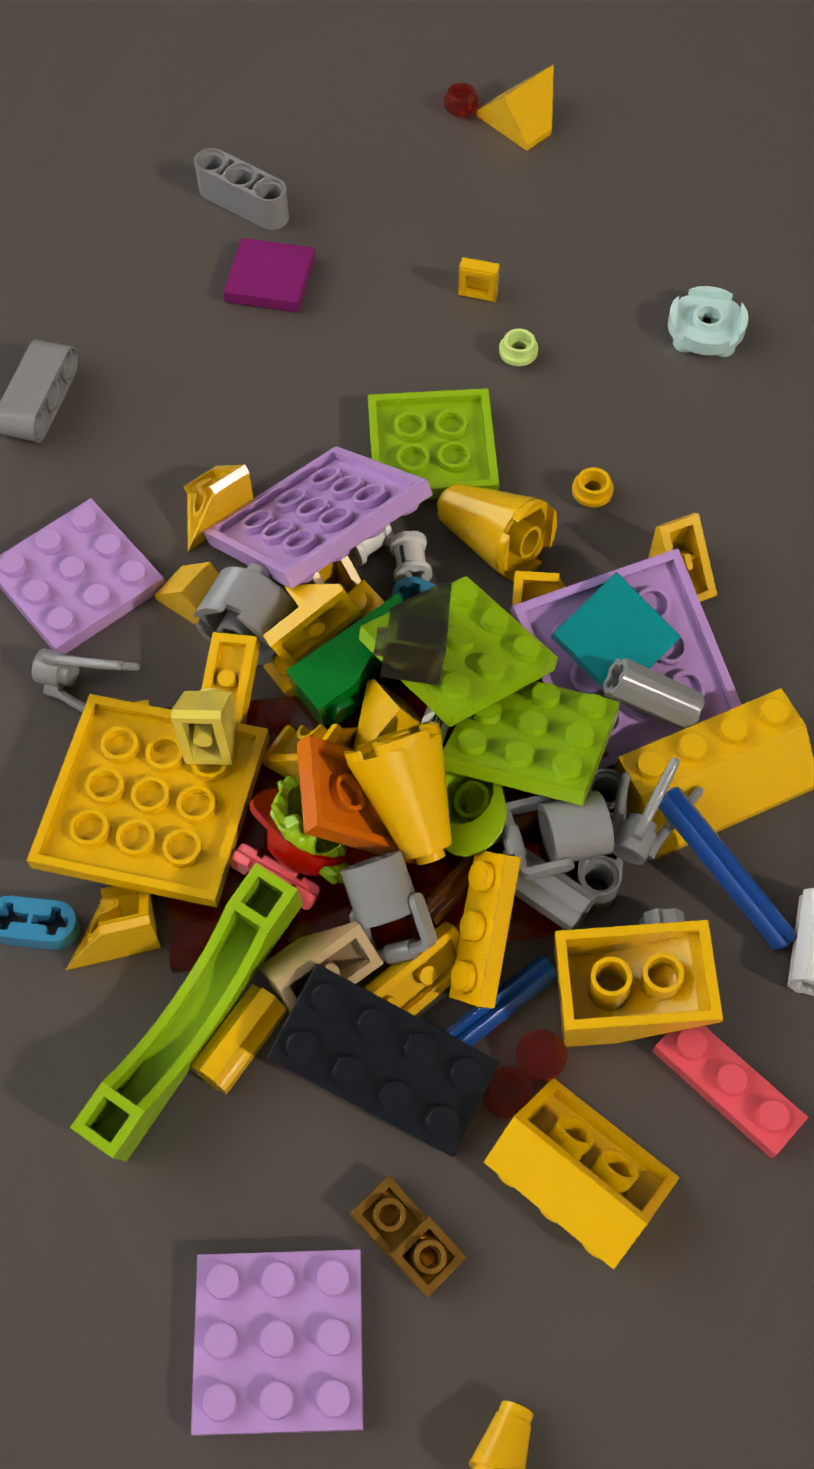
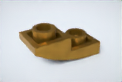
M390 1175L386 1176L348 1213L377 1247L426 1298L466 1259V1256L430 1216L424 1215Z

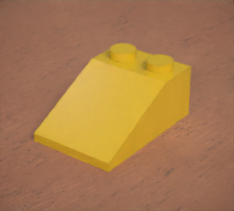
M708 920L555 931L554 952L564 1047L616 1044L721 1023L723 1021Z

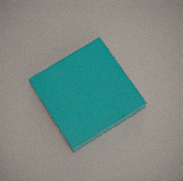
M617 571L550 636L602 690L608 669L617 658L622 660L628 658L650 669L681 638Z

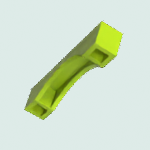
M254 864L226 904L203 952L171 1002L135 1048L101 1082L70 1126V1129L111 1158L123 1162L128 1161L191 1069L190 1065L215 1034L304 904L298 889L261 865Z

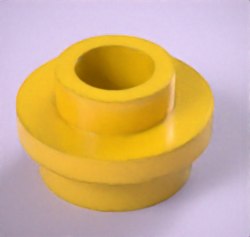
M596 467L586 468L573 480L572 495L583 506L591 508L601 507L607 504L613 496V482L609 474L603 469Z

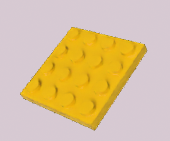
M89 694L26 860L32 869L218 908L230 869L232 855L238 843L270 739L268 729L237 723L233 765L185 764L170 719V709Z

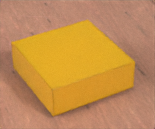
M462 257L459 265L458 295L495 302L498 294L500 264Z

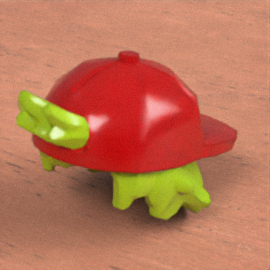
M287 776L284 781L277 782L278 789H267L257 793L249 803L250 811L267 829V848L282 866L301 876H322L331 884H337V882L344 884L340 870L349 866L346 860L351 852V847L304 834L299 776L295 780L291 776Z

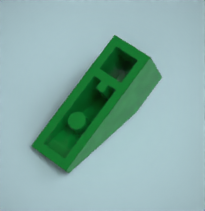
M398 593L286 670L293 692L318 723L322 724L325 728L334 722L340 723L345 721L355 712L356 707L364 699L367 681L375 679L384 664L359 640L360 628L362 625L404 606V601Z

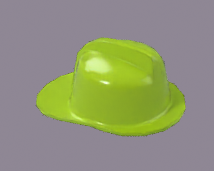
M445 771L452 844L445 849L453 855L462 857L480 854L492 846L503 831L507 820L505 791L502 785Z

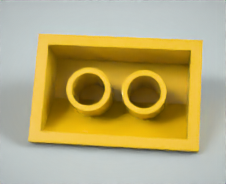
M555 1078L549 1081L514 1115L484 1160V1163L497 1173L503 1183L518 1190L535 1204L548 1220L558 1223L581 1242L589 1254L601 1259L613 1270L680 1178Z

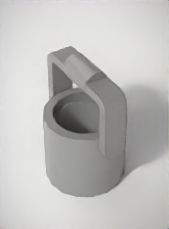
M597 790L588 792L583 806L557 799L553 800V798L541 795L506 803L507 820L501 833V838L506 855L521 858L518 877L522 880L529 881L568 872L574 869L575 861L610 854L614 851V832L610 814L603 796ZM538 810L540 833L550 862L528 867L525 859L527 854L519 827L515 825L512 815Z
M401 850L374 856L340 870L353 909L350 911V922L356 921L360 924L382 962L386 961L388 964L416 959L419 953L426 951L436 944L437 935L425 899L421 893H415ZM412 913L421 939L416 941L408 939L385 945L383 949L377 950L370 928L389 923Z

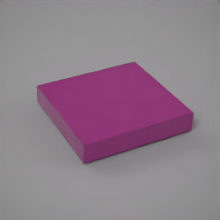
M241 238L223 291L224 302L299 312L315 261V248Z

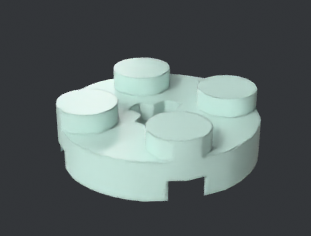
M699 286L689 289L688 295L680 300L679 296L675 298L670 308L668 330L673 337V346L678 351L684 353L693 352L700 355H717L720 357L732 355L736 346L743 340L748 324L746 307L743 303L739 307L737 303L732 301L733 294L722 288ZM703 318H711L712 324L702 322Z

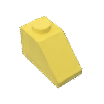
M217 688L184 691L171 709L170 719L185 764L233 765L238 719L233 693L224 692Z

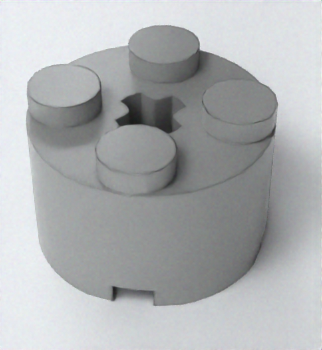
M250 563L247 568L226 567L222 569L197 608L194 617L199 616L196 627L209 643H211L213 632L257 636L261 642L257 665H265L273 660L276 652L269 646L263 635L299 606L289 593L272 581L269 570L259 564Z

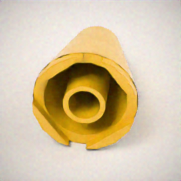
M454 484L441 493L437 502L439 520L499 575L513 582L515 570L535 572L543 562L537 559L543 546L550 549L554 541L557 529V512L543 499L470 485Z
M436 721L420 724L421 731L410 734V731L402 729L355 746L356 751L344 752L347 765L397 847L401 850L402 855L405 859L415 858L417 865L428 864L445 857L444 848L452 844L442 733L439 723Z

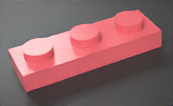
M705 1026L666 1033L652 1051L771 1159L780 1152L809 1118Z

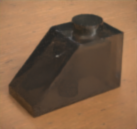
M442 582L390 608L387 627H377L373 655L382 657L380 677L439 685L446 653L452 584Z

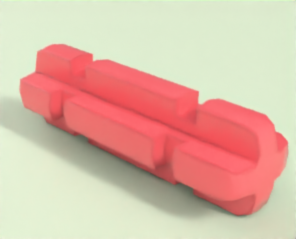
M242 843L235 850L230 864L234 870L247 876L254 864L257 863L298 889L304 903L301 907L302 909L310 910L317 902L321 892V886L306 876L302 880L299 879L298 874L289 871L279 861L265 854L263 858L260 857L261 851L247 843Z

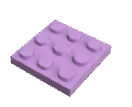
M92 498L0 555V589L50 648L62 653H68L153 597L165 584L164 577Z
M361 1250L197 1255L191 1435L213 1436L364 1431Z

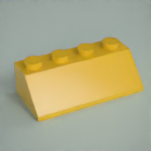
M782 688L619 756L615 766V771L621 775L623 772H628L631 777L627 797L628 812L630 814L642 815L671 758L677 757L680 760V764L667 790L677 786L688 797L696 787H702L704 793L694 806L716 833L814 790V757L807 727ZM659 808L652 819L657 826L656 834L668 820ZM674 829L660 846L655 858L658 859L688 844L678 831Z

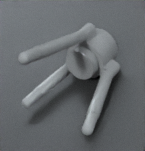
M42 648L34 658L32 678L36 683L44 685V695L58 698L78 711L83 712L86 703L63 690L65 686L71 687L75 684L79 674V667L136 672L139 671L140 665L138 663L73 656Z
M677 757L671 758L642 815L631 813L628 819H623L631 777L628 772L622 773L611 821L614 832V851L612 853L620 859L636 865H643L646 859L653 861L660 846L675 829L670 821L667 820L656 834L657 826L652 819L680 764V760ZM700 786L696 787L688 796L693 805L696 804L697 800L704 793L703 788Z

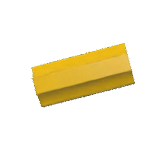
M252 984L190 1065L191 1070L215 1090L227 1095L285 1017L287 1007L263 987L260 988Z

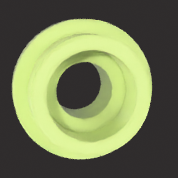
M520 328L513 329L507 332L501 340L499 355L507 364L526 366L537 358L538 343L530 331Z

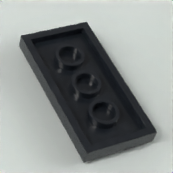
M318 963L315 964L266 1056L271 1061L451 1157L454 1156L500 1064V1061Z

